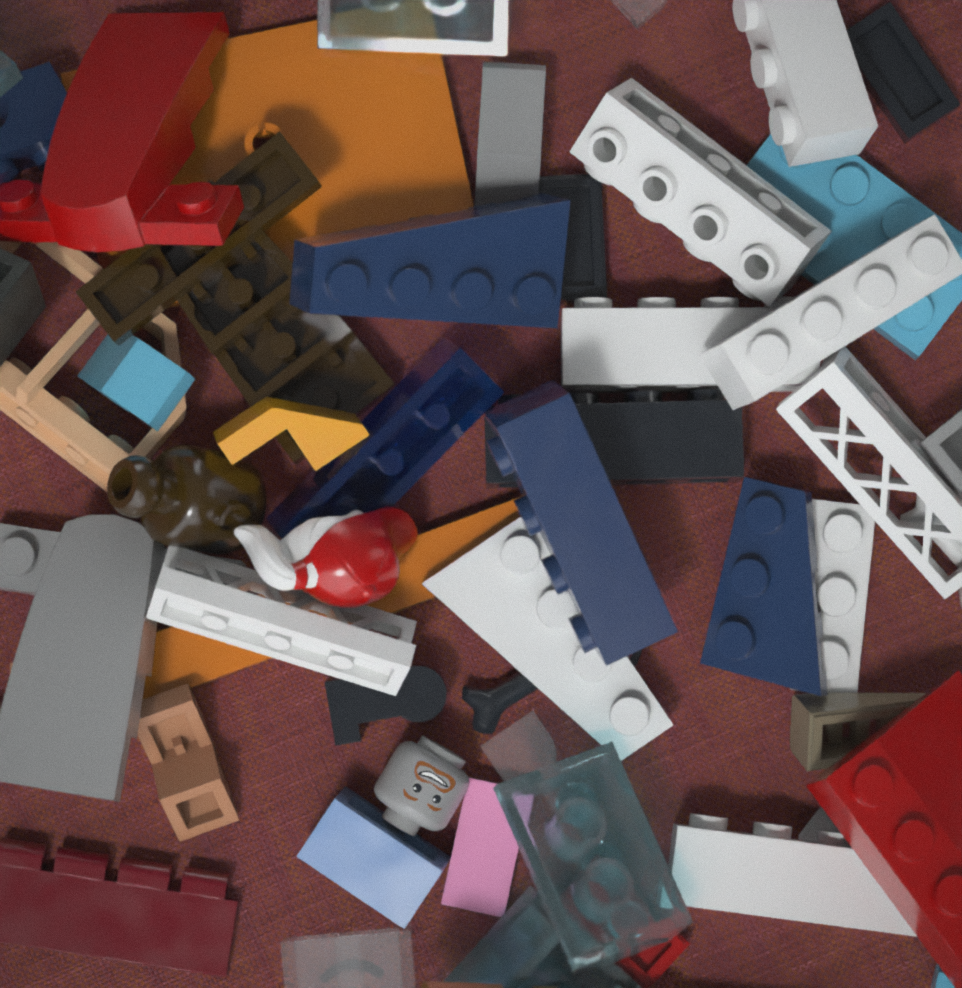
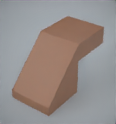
M189 683L143 699L137 736L152 765L159 801L179 842L239 821L238 811L212 736Z

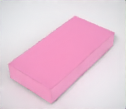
M468 777L470 784L462 803L441 904L504 918L531 791Z

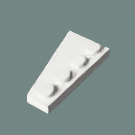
M521 517L422 583L427 590L444 603L618 761H622L673 726V723L627 656L606 666L595 649L587 653L583 652L568 620L569 617L578 613L568 591L559 595L556 594L541 562V559L550 555L549 550L540 532L532 536L529 535Z

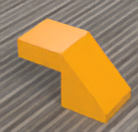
M267 396L213 431L217 444L233 465L287 429L315 471L369 436V433L355 413Z

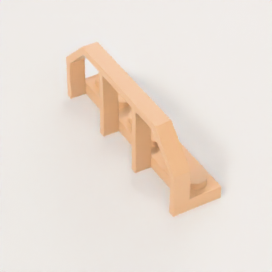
M0 241V248L13 253L23 242ZM32 242L84 283H87L104 269L80 250L67 248L55 242ZM87 309L33 370L16 358L4 361L0 367V410L107 492L109 474L113 467L120 460L129 456L139 455L150 459L184 420L187 408L184 394L159 431L152 428L134 449L122 438L116 435H110L107 438L90 425V419L86 412L73 400L65 396L57 399L46 391L43 387L100 325L90 310ZM160 313L143 328L161 341L162 355L181 367L176 324Z

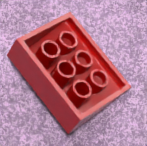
M958 670L806 786L955 988H962V674Z

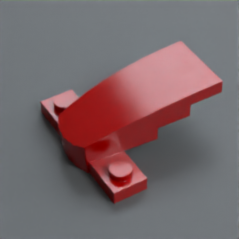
M224 12L108 14L87 49L64 99L51 138L42 183L15 180L9 183H1L0 185L1 242H55L67 248L89 252L122 251L143 247L145 244L224 245L244 209L239 185H211L207 182H193L187 185L170 184L196 148L190 125L214 91L208 68L230 35Z

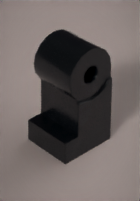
M411 666L396 696L342 679L326 681L325 688L335 746L360 742L359 723L399 716L411 722H425L433 719L442 711L446 702L447 689L443 679L436 671L430 668Z

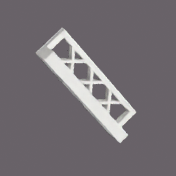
M844 346L824 359L818 372L782 400L776 410L940 595L946 599L962 587V566L948 576L931 557L932 537L958 540L962 544V493L959 494L919 444L926 437ZM823 388L841 408L840 427L815 426L799 406ZM849 419H851L860 430L849 429ZM828 440L839 441L838 451ZM848 442L873 444L883 455L882 476L857 473L847 462ZM892 467L902 478L891 477ZM871 488H880L881 497L879 498ZM890 490L916 492L926 504L925 523L898 520L889 509ZM934 514L944 525L933 524ZM913 535L923 536V547Z
M174 546L168 547L146 615L147 619L394 696H396L411 667L416 645L411 643L417 621L366 605L354 608L334 607L307 595L302 589L278 590L268 585L255 570ZM175 568L183 569L195 574L202 575L203 578L175 570ZM249 590L262 594L265 596V598L255 594L248 593L246 591ZM308 610L326 614L327 617L309 612ZM370 629H373V630H377V631H380V632H383V633H386V634H389V635H393V636H396L397 639L391 638V637H388V636H385V635H382V634H379V633H375V632H372V631H369V630H370Z

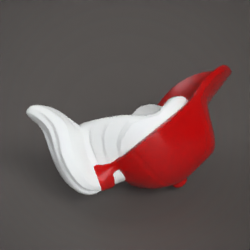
M389 506L367 513L353 510L345 516L312 518L293 529L282 540H278L273 533L260 525L239 526L234 530V535L248 552L259 576L268 585L284 591L302 589L307 595L325 604L339 608H354L378 601L392 591L399 579V556L415 544L418 532L413 519L407 512L400 508Z

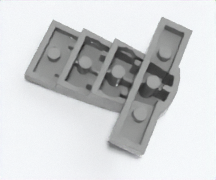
M86 515L66 521L61 532L0 523V590L35 595L19 641L0 711V782L120 802L131 738L137 739L145 678L146 676H152L157 621L147 619L146 615L168 550L162 543L151 539L145 528L138 522L117 515ZM211 556L236 565L246 566L241 560ZM175 568V570L203 578L202 575L195 574L183 569Z

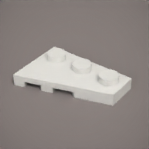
M812 499L818 569L815 571L818 613H821L823 637H820L822 672H826L827 692L857 693L875 520L860 504Z

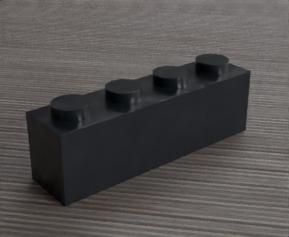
M720 389L687 392L688 401L662 402V392L659 391L624 393V403H599L597 393H570L611 486L739 482L744 477L742 407L732 410ZM521 394L497 396V405ZM484 406V411H487L495 406ZM484 416L486 489L519 488L512 473L502 477L486 441L493 438L494 434Z

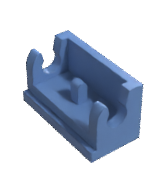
M345 786L334 798L296 857L405 929L451 857L418 834L412 836L382 818L384 813L382 810Z

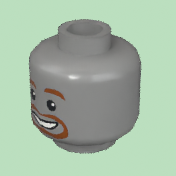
M423 735L418 743L413 741L400 743L374 787L377 798L388 806L382 818L412 836L417 834L420 827L431 831L443 830L469 788V778L461 770L466 760Z

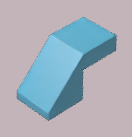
M107 334L77 376L156 431H159L195 381V378L186 370L133 335L121 345H117Z

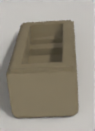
M827 692V696H818L811 693L793 695L790 725L791 752L806 771L828 769L869 737L870 719L877 718L876 731H878L926 693ZM843 722H850L849 737H842Z

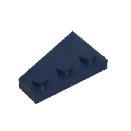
M744 477L700 664L818 696L828 695L826 672H822L820 637H823L821 613H818L815 571L818 569L811 492Z

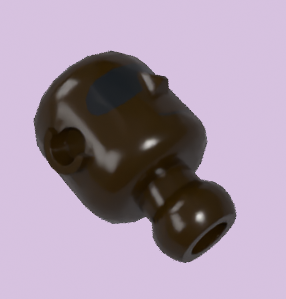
M181 444L166 449L154 460L139 455L126 457L113 467L107 483L109 502L117 512L132 518L141 517L143 527L154 541L192 551L227 554L244 548L234 535V530L242 525L261 526L267 508V492L262 474L249 459L242 458L232 465L223 451L190 444Z

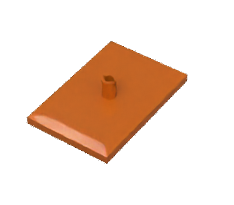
M409 0L226 39L208 68L214 91L190 125L196 148L170 183L187 185L193 182H208L211 180L215 183L280 132L322 186L264 232L292 263L295 239L371 225L381 226L409 220L408 218L430 214L440 215L467 210L469 207H473V199L430 0ZM77 70L61 73L62 83L66 92H68ZM129 249L97 252L99 265L105 269ZM176 301L168 308L180 306V304Z

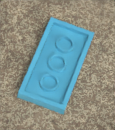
M770 134L746 165L832 231L801 274L814 285L907 228L934 214L962 259V233L858 155L789 167L782 145H776ZM962 274L878 325L874 330L916 360L962 301Z

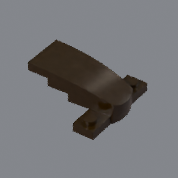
M280 132L215 183L212 180L207 182L211 185H239L244 203V209L223 246L145 244L143 247L132 248L126 251L75 291L117 345H121L174 302L178 301L210 352L220 362L250 406H253L267 396L351 412L359 417L396 388L393 381L339 315L311 314L289 304L293 263L264 232L322 186ZM287 429L275 436L295 464L298 465L306 459Z

